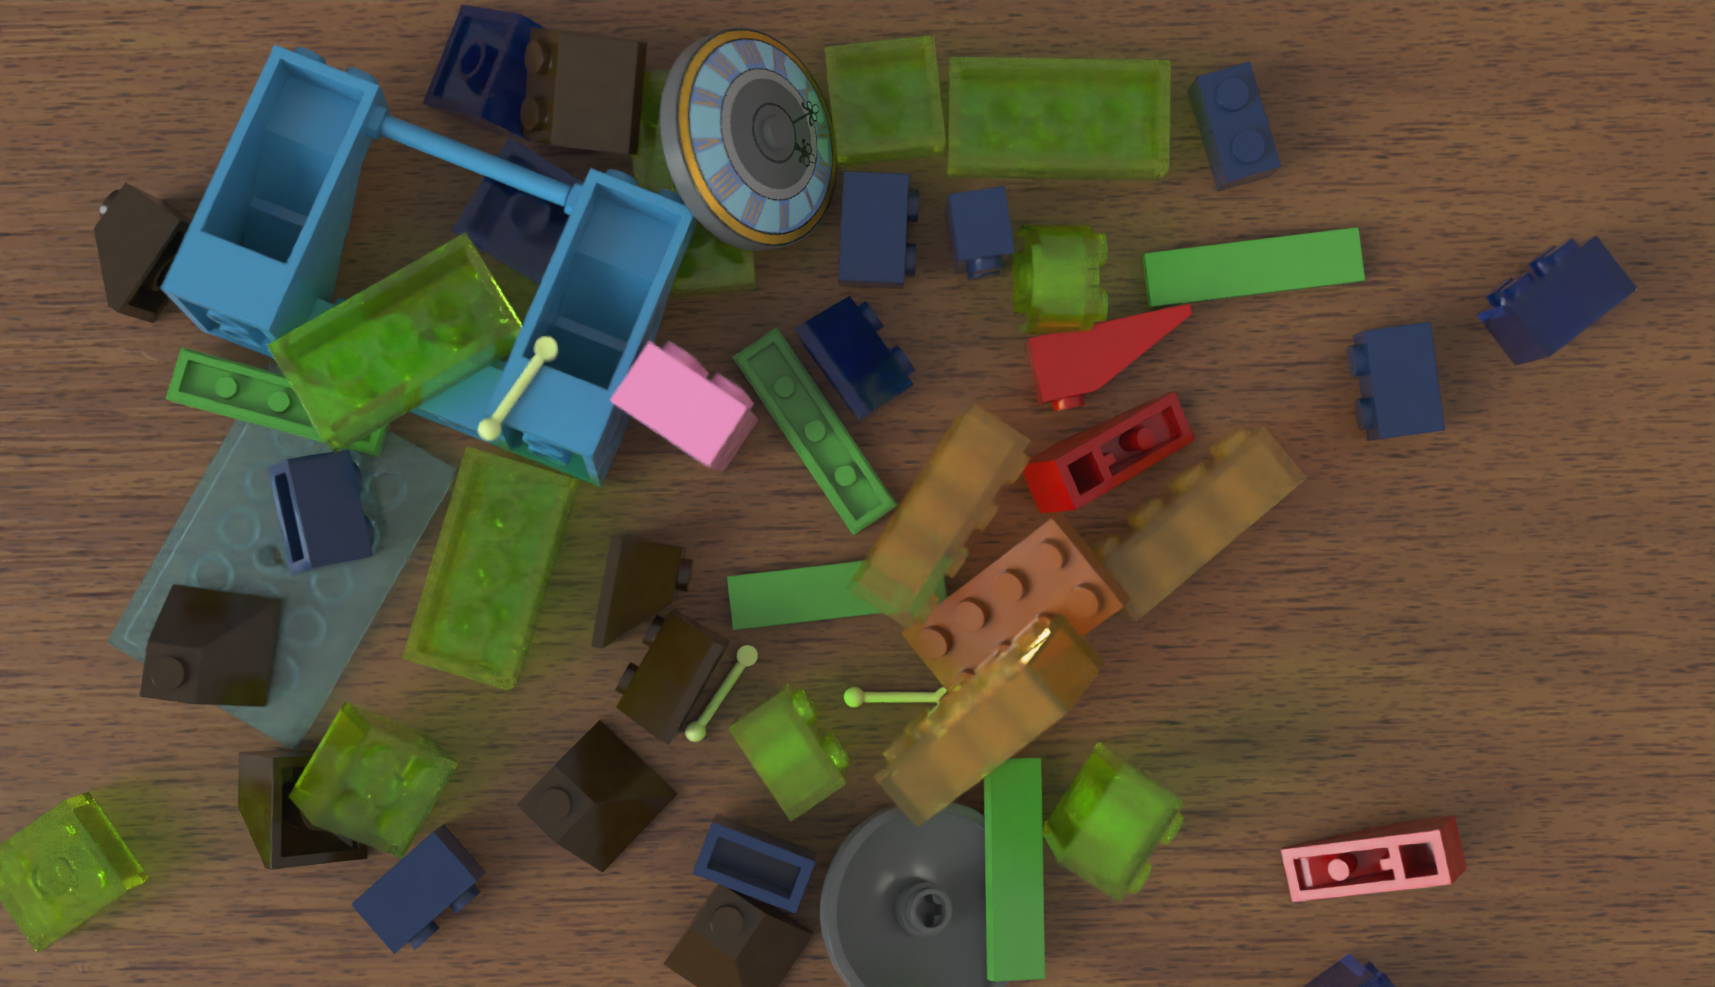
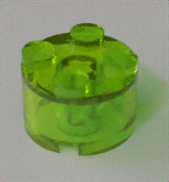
M1022 224L1017 231L1016 239H1026L1024 252H1015L1012 259L1014 313H1024L1026 323L1017 325L1018 331L1021 334L1090 332L1095 321H1105L1108 312V296L1105 288H1099V266H1104L1107 260V239L1105 233H1094L1088 224Z

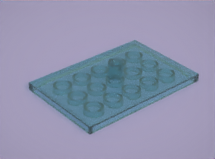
M269 362L265 369L301 379L272 362ZM235 420L107 643L144 664L147 641L173 584L283 599L268 706H216L292 750L298 749L459 469L391 430H388L380 458L350 451L352 461L358 465L362 475L363 486L360 498L363 512L370 519L374 530V543L371 547L373 557L351 564L291 575L268 467L289 458L346 449ZM275 548H278L281 552V559L284 561L282 564H276L273 560Z

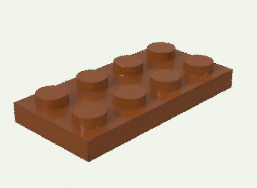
M1059 511L911 623L901 634L966 715L970 717L1122 609L1131 597L1062 512Z

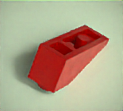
M1190 303L1029 338L1025 345L1038 404L1052 403L1054 412L1085 406L1084 395L1097 391L1192 315Z
M1173 391L1068 437L1019 464V467L1040 513L1074 511L1193 442L1195 438L1177 395Z
M1455 815L1399 822L1287 846L1281 849L1292 903L1451 885L1467 869Z

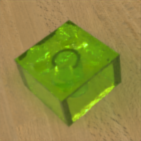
M934 35L824 47L837 167L944 155L946 140Z
M786 683L734 718L728 730L790 821H793L847 784L846 767L850 765L848 762L850 757L833 732L824 737L814 722L819 719L818 715L820 713L805 690L801 687L793 692L789 684Z
M345 701L288 797L313 825L403 858L457 767L458 762L432 737Z
M89 791L65 799L0 844V901L36 953L61 942L149 880Z

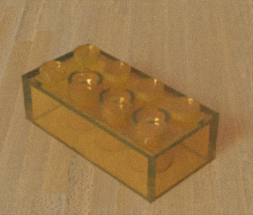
M975 403L961 408L845 589L907 629H910L914 621L922 625L939 601L940 596L933 591L942 577L947 575L951 578L954 577L965 562L970 550L963 545L971 532L977 528L983 531L997 512L1000 503L993 498L1000 487L1007 482L1013 484L1029 462L1030 456L1025 454L1024 450L1031 440Z
M1242 426L1236 431L1234 429L1230 430L1208 449L1214 457L1205 465L1201 462L1195 466L1190 464L1167 483L1172 490L1168 496L1162 501L1159 498L1152 501L1150 498L1126 518L1127 522L1131 525L1130 528L1119 537L1116 533L1112 536L1108 533L1090 547L1131 597L1129 602L1117 611L1122 619L1137 622L1307 479L1264 426L1251 430H1246Z
M1061 613L1057 614L1044 626L1037 619L1031 622L1011 641L1013 645L1002 653L999 649L977 667L974 671L976 675L965 682L961 679L938 700L940 704L931 711L925 708L903 728L905 732L897 737L881 753L887 759V762L873 778L917 828L1067 714L1104 666L1105 662Z

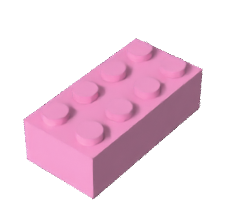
M670 341L667 342L663 350L649 342L610 401L707 466L723 473L759 420L750 410L754 402L751 401L752 399L749 398L745 391L718 373L711 382L706 380L709 372L697 362L698 360Z

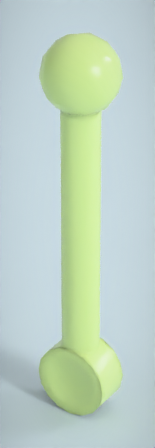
M542 337L536 341L534 345L536 355L492 417L480 422L478 432L483 439L494 440L500 436L502 421L545 361L549 362L556 358L558 346L553 338Z
M744 645L738 649L736 654L737 662L697 721H692L686 726L685 735L690 741L699 742L704 739L706 735L705 726L746 666H751L757 661L758 652L753 646Z
M853 686L844 693L845 703L853 708L861 706L863 702L937 703L942 708H950L956 703L944 686L937 689L936 692H863L861 688Z

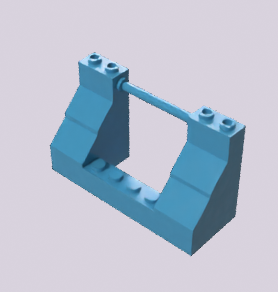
M274 45L161 289L205 333L376 400L393 404L399 409L602 488L631 418L629 413L610 400L649 342L654 344L671 286L697 226L695 216L688 209L681 196L668 190H659L658 194L640 188L637 186L638 182L633 177L614 169H608L606 174L590 168L584 184L576 182L572 187L391 116L390 109L387 108L388 103L381 87L378 85L377 79L360 69L347 67L344 72L326 65V60L309 49L295 47L292 52ZM384 136L563 206L565 207V214L570 215L507 363L495 358H488L486 364L466 357L468 353L466 348L444 338H438L436 343L433 344L416 337L418 331L415 328L396 319L387 318L385 324L366 317L368 312L366 309L348 300L337 298L335 304H332L344 239L350 226L361 165L373 138L379 140ZM542 337L553 338L558 346L556 358L549 362L545 361L502 421L500 436L494 440L483 439L478 432L480 422L492 417L536 355L534 350L536 341Z

